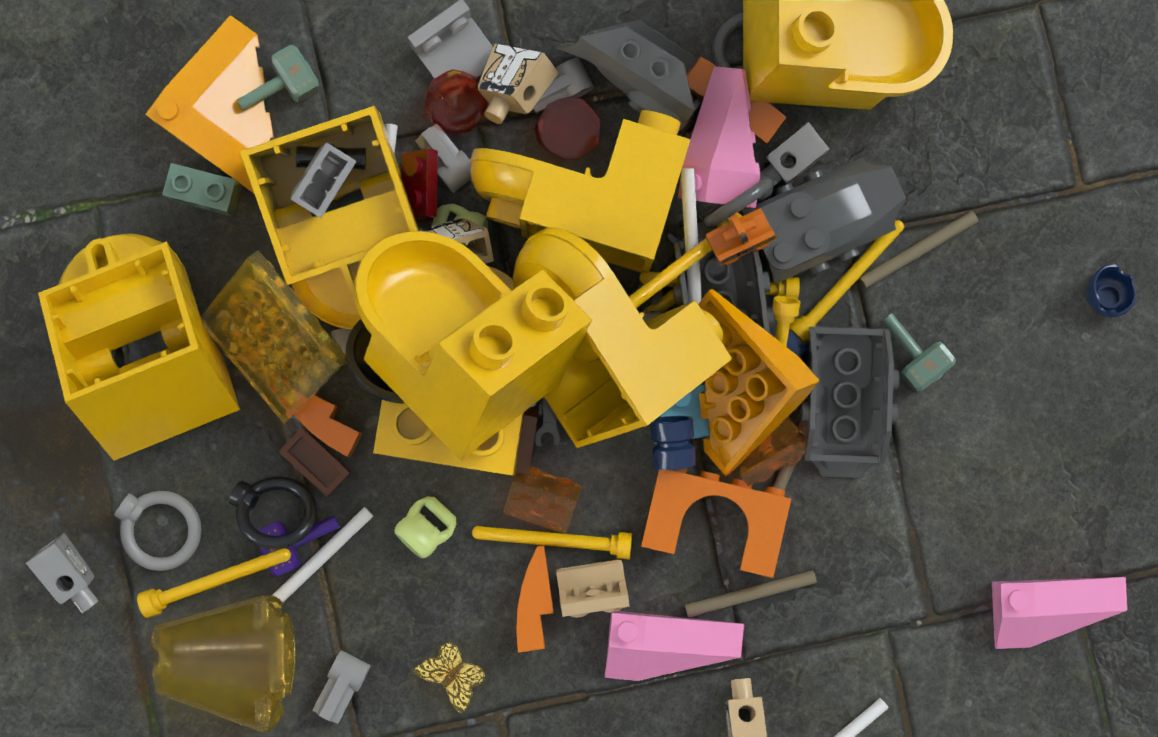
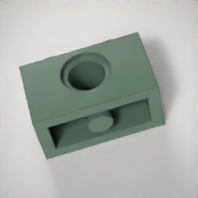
M171 163L162 196L172 202L234 217L242 185L232 178Z

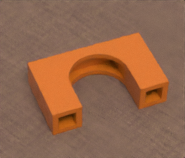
M687 468L676 470L659 469L641 547L675 554L682 520L687 509L701 498L722 496L732 500L741 508L748 524V534L740 570L771 578L774 577L792 499L784 497L786 490L766 486L765 492L753 490V483L733 478L732 484L719 482L720 475L700 471L698 477L686 474Z

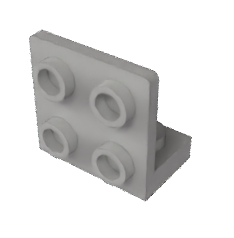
M459 0L408 36L410 46L447 97H452L482 76L493 48L472 19L470 9L464 0ZM453 70L459 71L463 78L455 77L448 79L446 74Z

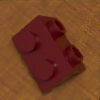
M422 149L402 153L401 180L415 221L429 222L431 218L437 217L438 150Z

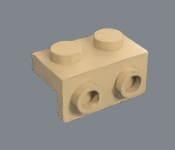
M621 560L556 570L562 617L571 616L578 618L586 616L591 612H616L624 607H630Z

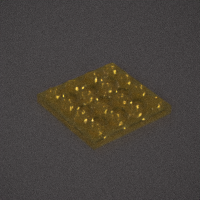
M259 250L245 260L201 316L206 331L283 424L294 418L346 363L345 354L339 344L333 341L320 325L318 319L309 312L299 300L295 291L284 282L275 271L274 266L265 259Z

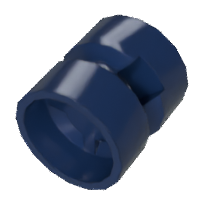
M665 416L658 417L650 423L651 440L657 443L652 448L653 468L676 470L696 465L695 446L689 443V440L694 437L693 417Z

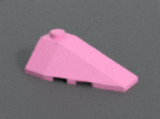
M716 66L713 68L682 169L694 168L696 201L726 204L760 181L759 163L755 162L753 144L756 143L755 132L750 130L748 113L751 110L745 69ZM680 177L678 198L682 199V187ZM757 200L747 207L756 208Z
M1126 577L992 582L995 649L1030 648L1127 611Z
M623 611L611 612L605 678L640 681L741 658L744 624Z

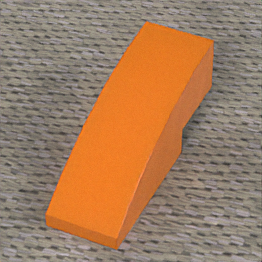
M699 57L687 73L690 91L703 101L713 68L716 65L703 57ZM750 101L751 110L748 113L750 130L755 132L757 143L767 144L786 119V116L768 102Z
M275 376L272 383L294 416L312 434L329 447L347 457H351L363 433L333 419L339 407Z
M544 545L537 546L521 587L516 626L518 653L545 649L541 615L553 613V604Z

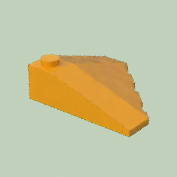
M230 15L164 88L145 115L254 194L240 151L268 142L270 139H274L271 116L269 112H265L264 100L245 111H242L236 101L238 98L265 84L263 68L258 67L256 49L260 48L258 35Z
M711 289L708 290L698 305L701 310H705L713 315L720 324L723 332L722 344L732 360L705 380L706 391L699 393L701 418H708L710 437L703 439L704 452L721 472L727 476L804 401L820 380L795 353L715 290Z

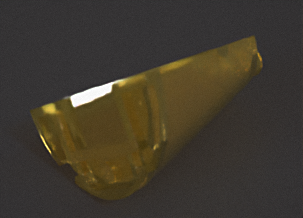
M261 595L155 625L151 642L152 647L158 650L160 657L159 662L154 665L152 670L155 693L261 733L272 731L285 712V708L281 706L285 695L291 694L295 671L293 626L289 614H283L280 609L283 607V602L273 595Z

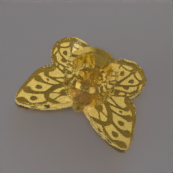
M444 643L440 647L438 658L430 657L419 664L414 670V673L419 678L429 682L441 683L442 687H446L451 704L460 713L467 708L472 698L473 691L471 687L481 684L485 677L481 667L471 663L465 664L461 661L460 650L452 643Z

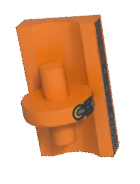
M761 208L740 218L734 215L729 218L730 223L705 234L720 266L724 264L729 265L737 261L738 257L755 249L760 250L769 246L770 242L776 240V235Z

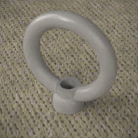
M153 491L136 498L129 493L114 514V516L122 520L120 537L126 553L135 563L146 569L166 571L177 568L193 556L200 543L202 528L199 515L194 506L179 494L170 491ZM166 504L173 506L186 519L188 525L186 542L178 552L171 556L162 558L150 556L143 552L135 541V522L143 511L152 505Z

